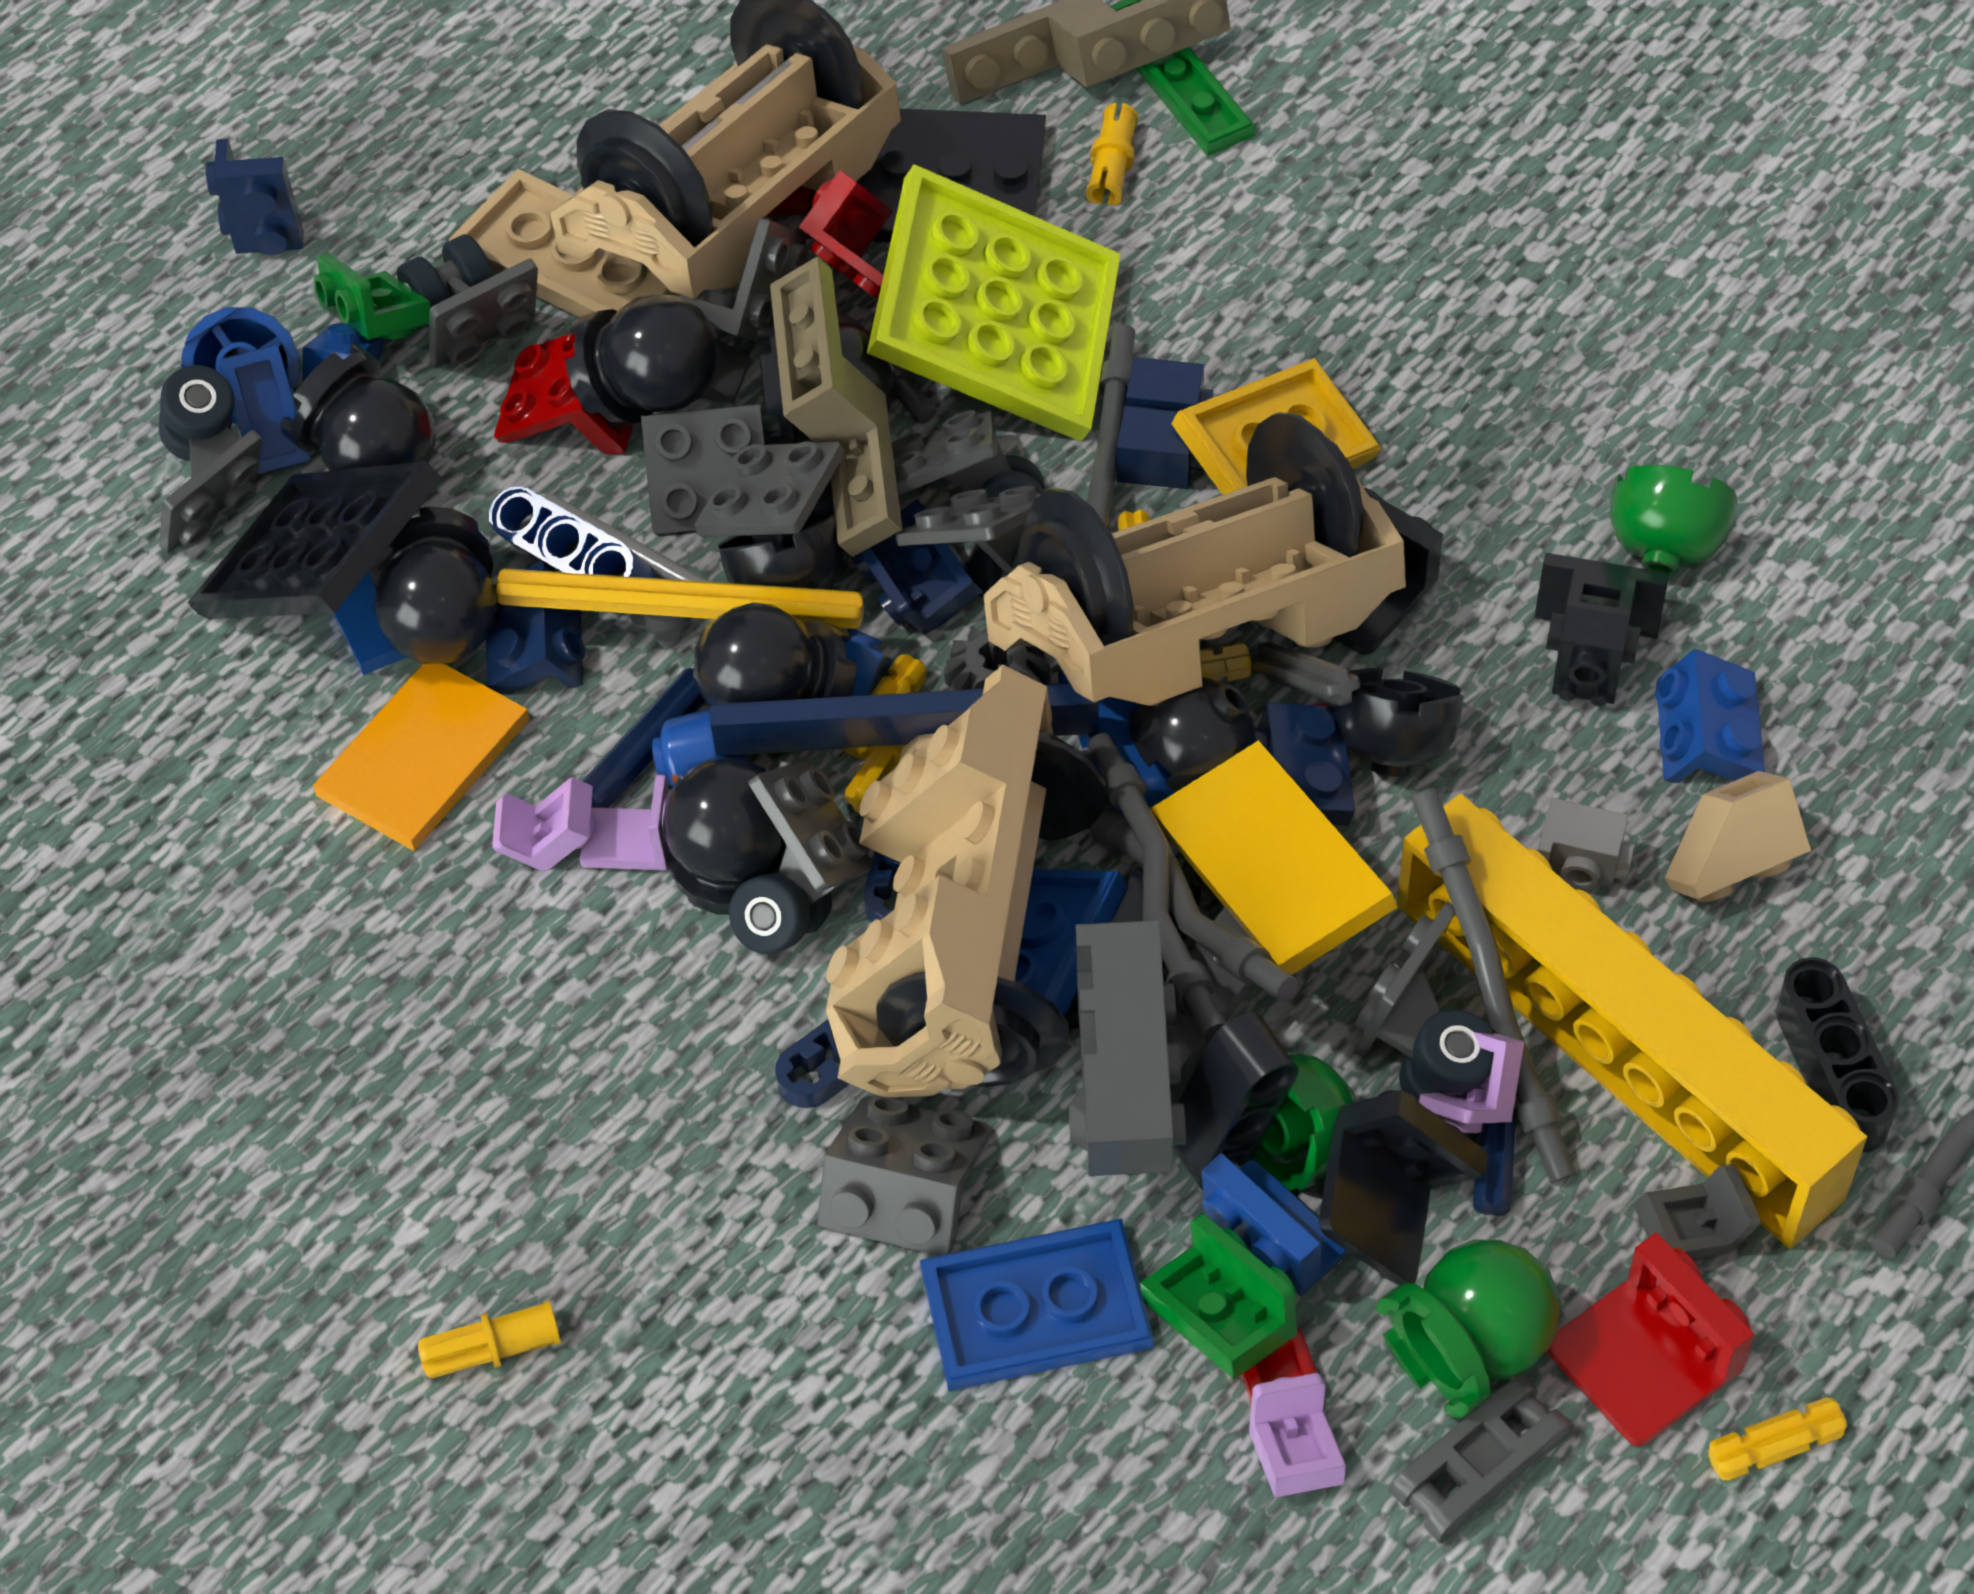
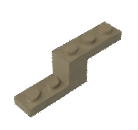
M1061 0L942 47L941 51L950 92L959 104H964L1056 66H1059L1088 88L1231 30L1227 0H1143L1118 11H1115L1101 0Z
M817 256L770 284L783 415L815 443L840 442L844 449L845 455L831 477L838 545L854 557L903 529L886 396L882 390L842 356L832 269Z

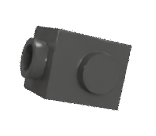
M1734 1164L1719 1166L1702 1184L1646 1192L1634 1205L1648 1238L1657 1232L1672 1249H1682L1693 1261L1715 1258L1732 1252L1761 1222L1754 1200L1746 1189Z

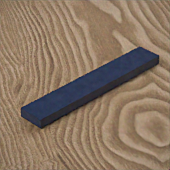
M1071 684L1045 685L1048 689L1054 735L1099 734V701L1092 702L1078 694ZM984 689L713 704V706H710V726L716 756L907 745L917 735L934 734L940 726L950 725L983 695Z

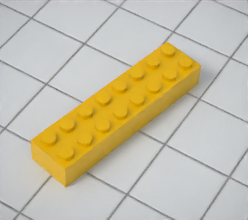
M1459 793L1443 807L1454 835H1462L1470 855L1471 862L1466 866L1496 941L1513 1008L1707 1178L1719 1166L1734 1164L1746 1189L1754 1200L1755 1208L1761 1220L1760 1224L1791 1250L1846 1200L1867 1136L1860 1130L1857 1122L1847 1111L1835 1105L1831 1106L1808 1087L1803 1076L1795 1067L1785 1061L1776 1060L1757 1044L1750 1031L1740 1021L1733 1017H1725L1706 1001L1698 987L1688 977L1673 973L1652 955L1647 944L1638 935L1622 930L1603 914L1592 896L1583 890H1575L1558 876L1541 853L1532 848L1526 849L1507 833L1500 820L1491 811L1485 808H1478L1464 795ZM1421 824L1404 837L1397 907L1415 923L1423 914L1434 921L1446 902L1452 904L1442 876L1433 875L1424 851L1429 846ZM1455 914L1440 945L1476 975L1468 943Z

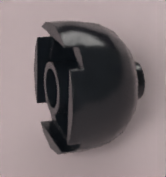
M829 510L812 511L801 531L796 534L730 536L718 545L724 572L729 583L829 590L840 575L844 555L843 549L838 545L835 517Z
M1367 668L1347 671L1358 676L1360 688L1352 691L1351 703L1347 705L1335 704V724L1348 748L1356 756L1372 762L1371 770L1373 772L1392 777L1407 776L1410 767L1427 765L1446 753L1455 740L1461 719L1464 694L1460 695V687L1438 677L1404 671L1403 680L1382 679L1383 669Z
M1202 677L1203 686L1164 700L1157 706L1139 703L1128 717L1130 737L1140 757L1149 768L1158 760L1172 774L1165 784L1174 792L1179 791L1256 742L1253 720L1249 714V704L1243 694L1235 687Z

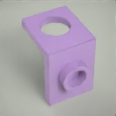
M666 775L655 776L651 809L591 808V814L594 817V827L590 838L581 847L580 862L582 867L667 870L669 847L662 832L666 796L669 793Z

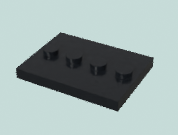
M900 108L901 122L889 133L872 168L856 181L893 210V213L872 242H891L904 178L913 164L962 185L965 183L966 187L1036 217L1046 135V115ZM815 190L811 192L808 213L812 209V201L817 192ZM807 234V239H814L809 234Z
M428 461L292 475L187 603L197 614L207 619L335 613L367 572L381 564L392 553L395 547L393 540L440 483L442 478Z

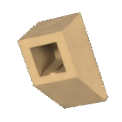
M1757 771L1702 794L1665 875V881L1671 890L1693 897L1698 902L1714 901L1731 894L1734 891L1733 884L1751 876L1754 878H1765L1782 873L1790 867L1789 860L1810 852V845L1790 778Z

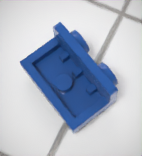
M1693 649L1674 666L1667 669L1656 682L1655 695L1658 702L1660 751L1662 752L1664 780L1679 783L1697 768L1731 781L1738 780L1757 771L1765 772L1755 672L1701 650Z
M1220 1153L1201 1170L1202 1206L1209 1218L1222 1229L1229 1228L1236 1232L1246 1247L1252 1251V1254L1268 1267L1275 1266L1281 1269L1291 1280L1296 1293L1300 1297L1347 1255V1250L1322 1233L1319 1226V1218L1257 1161L1249 1160L1239 1169L1225 1155Z

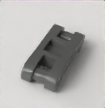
M1524 1375L1515 1376L1482 1405L1409 1464L1390 1485L1389 1492L1404 1507L1412 1504L1425 1517L1424 1528L1439 1543L1445 1542L1465 1525L1474 1513L1540 1457L1552 1451L1572 1432L1573 1423L1558 1409L1550 1412L1536 1398L1538 1389ZM1516 1417L1528 1431L1519 1437L1505 1424L1507 1420H1512ZM1444 1473L1460 1487L1447 1499L1433 1485Z

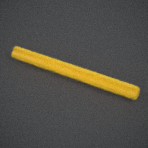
M505 568L499 571L496 582L498 603L507 606L715 619L733 607L753 602L773 604L801 622L821 620L840 628L851 629L861 626L864 615L863 596L859 592Z

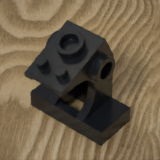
M1545 553L1534 618L1551 620L1546 649L1558 651L1551 694L1559 695L1565 701H1572L1574 698L1590 700L1595 706H1604L1606 703L1614 704L1621 663H1635L1639 635L1658 638L1669 573ZM1582 595L1620 600L1619 607L1581 602Z

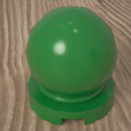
M1473 1239L1450 1249L1425 1277L1423 1288L1414 1283L1403 1282L1379 1300L1376 1305V1312L1384 1316L1389 1314L1393 1327L1382 1335L1398 1365L1420 1389L1431 1381L1449 1400L1444 1405V1413L1450 1417L1462 1419L1490 1397L1489 1379L1507 1380L1531 1369L1549 1349L1557 1336L1561 1299L1550 1270L1527 1249L1502 1240Z

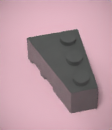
M1157 920L1076 925L1077 998L1089 1176L1172 1172L1173 1145H1186L1184 1103H1171L1170 1084H1181L1179 1042L1167 1043L1166 1025L1176 1024V1001L1174 983L1163 984L1160 922Z

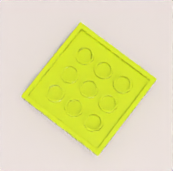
M913 164L903 182L867 353L1077 441H1082L1092 429L1121 254Z

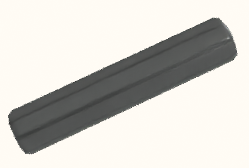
M1271 642L1260 644L1258 646L1259 655L1251 658L1252 670L1264 674L1268 680L1337 705L1351 703L1352 691L1360 688L1358 676L1348 673L1345 667Z

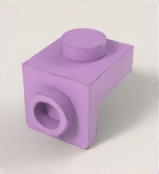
M570 777L536 806L510 794H504L496 801L493 849L540 871L550 870L572 851L583 847L590 838L594 827V817L591 814L593 786Z
M1473 1032L1481 1049L1494 1052L1491 1074L1480 1087L1466 1093L1420 1094L1419 1103L1434 1114L1441 1115L1445 1122L1456 1126L1461 1132L1480 1133L1482 1132L1483 1123L1512 1122L1524 1041L1497 1033L1484 1034Z
M1318 1373L1293 1378L1282 1377L1271 1382L1257 1384L1252 1389L1249 1434L1275 1498L1344 1484L1346 1465L1323 1412L1325 1384Z

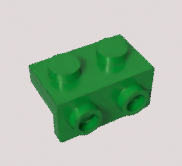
M329 253L317 256L319 274L314 276V289L320 305L368 340L377 337L384 339L404 338L413 334L415 327L429 324L430 301L411 290L387 271L361 276Z
M1201 1213L1190 1221L1193 1246L1141 1281V1294L1144 1303L1235 1380L1298 1335L1295 1308L1297 1294L1291 1280L1281 1269L1275 1266L1268 1267L1247 1249L1245 1243L1236 1232L1229 1228L1222 1229L1205 1214Z

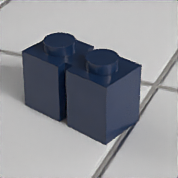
M1141 357L1133 358L1126 395V405H1130V407L1124 406L1117 443V482L1188 489L1191 469L1203 470V467L1171 423L1178 411L1214 398V389L1204 388V364Z

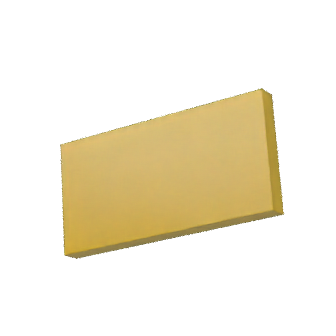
M1259 740L1150 808L1161 830L1247 935L1270 953L1273 963L1291 975L1398 908L1393 893Z

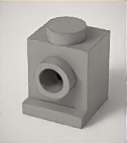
M1551 798L1537 851L1546 858L1552 870L1571 887L1587 890L1600 886L1612 889L1614 878L1627 881L1636 843L1624 841L1628 815Z

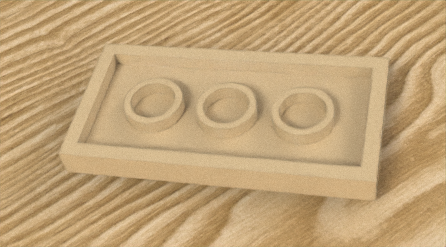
M517 169L449 238L450 241L463 234L474 238L487 256L495 275L526 259L532 258L538 267L536 296L579 318L601 310L614 309L618 311L637 297L679 295L671 292L645 264L600 248L582 259L558 252L550 213L571 197L572 194L520 169Z

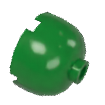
M1664 465L1633 466L1627 468L1625 479L1620 474L1615 478L1611 497L1610 520L1618 542L1628 553L1642 559V567L1644 569L1667 572L1669 575L1678 573L1679 567L1698 565L1710 559L1727 540L1738 501L1735 491L1723 481L1713 477L1710 488L1692 483L1693 470Z
M1288 1052L1296 1063L1299 1072L1258 1147V1150L1265 1158L1254 1154L1252 1160L1257 1161L1289 1191L1294 1189L1301 1191L1326 1179L1333 1128L1340 1106L1354 1103L1356 1098L1350 1086L1330 1065L1316 1056ZM1309 1147L1307 1158L1304 1161L1293 1163H1276L1270 1154L1280 1155L1287 1162Z

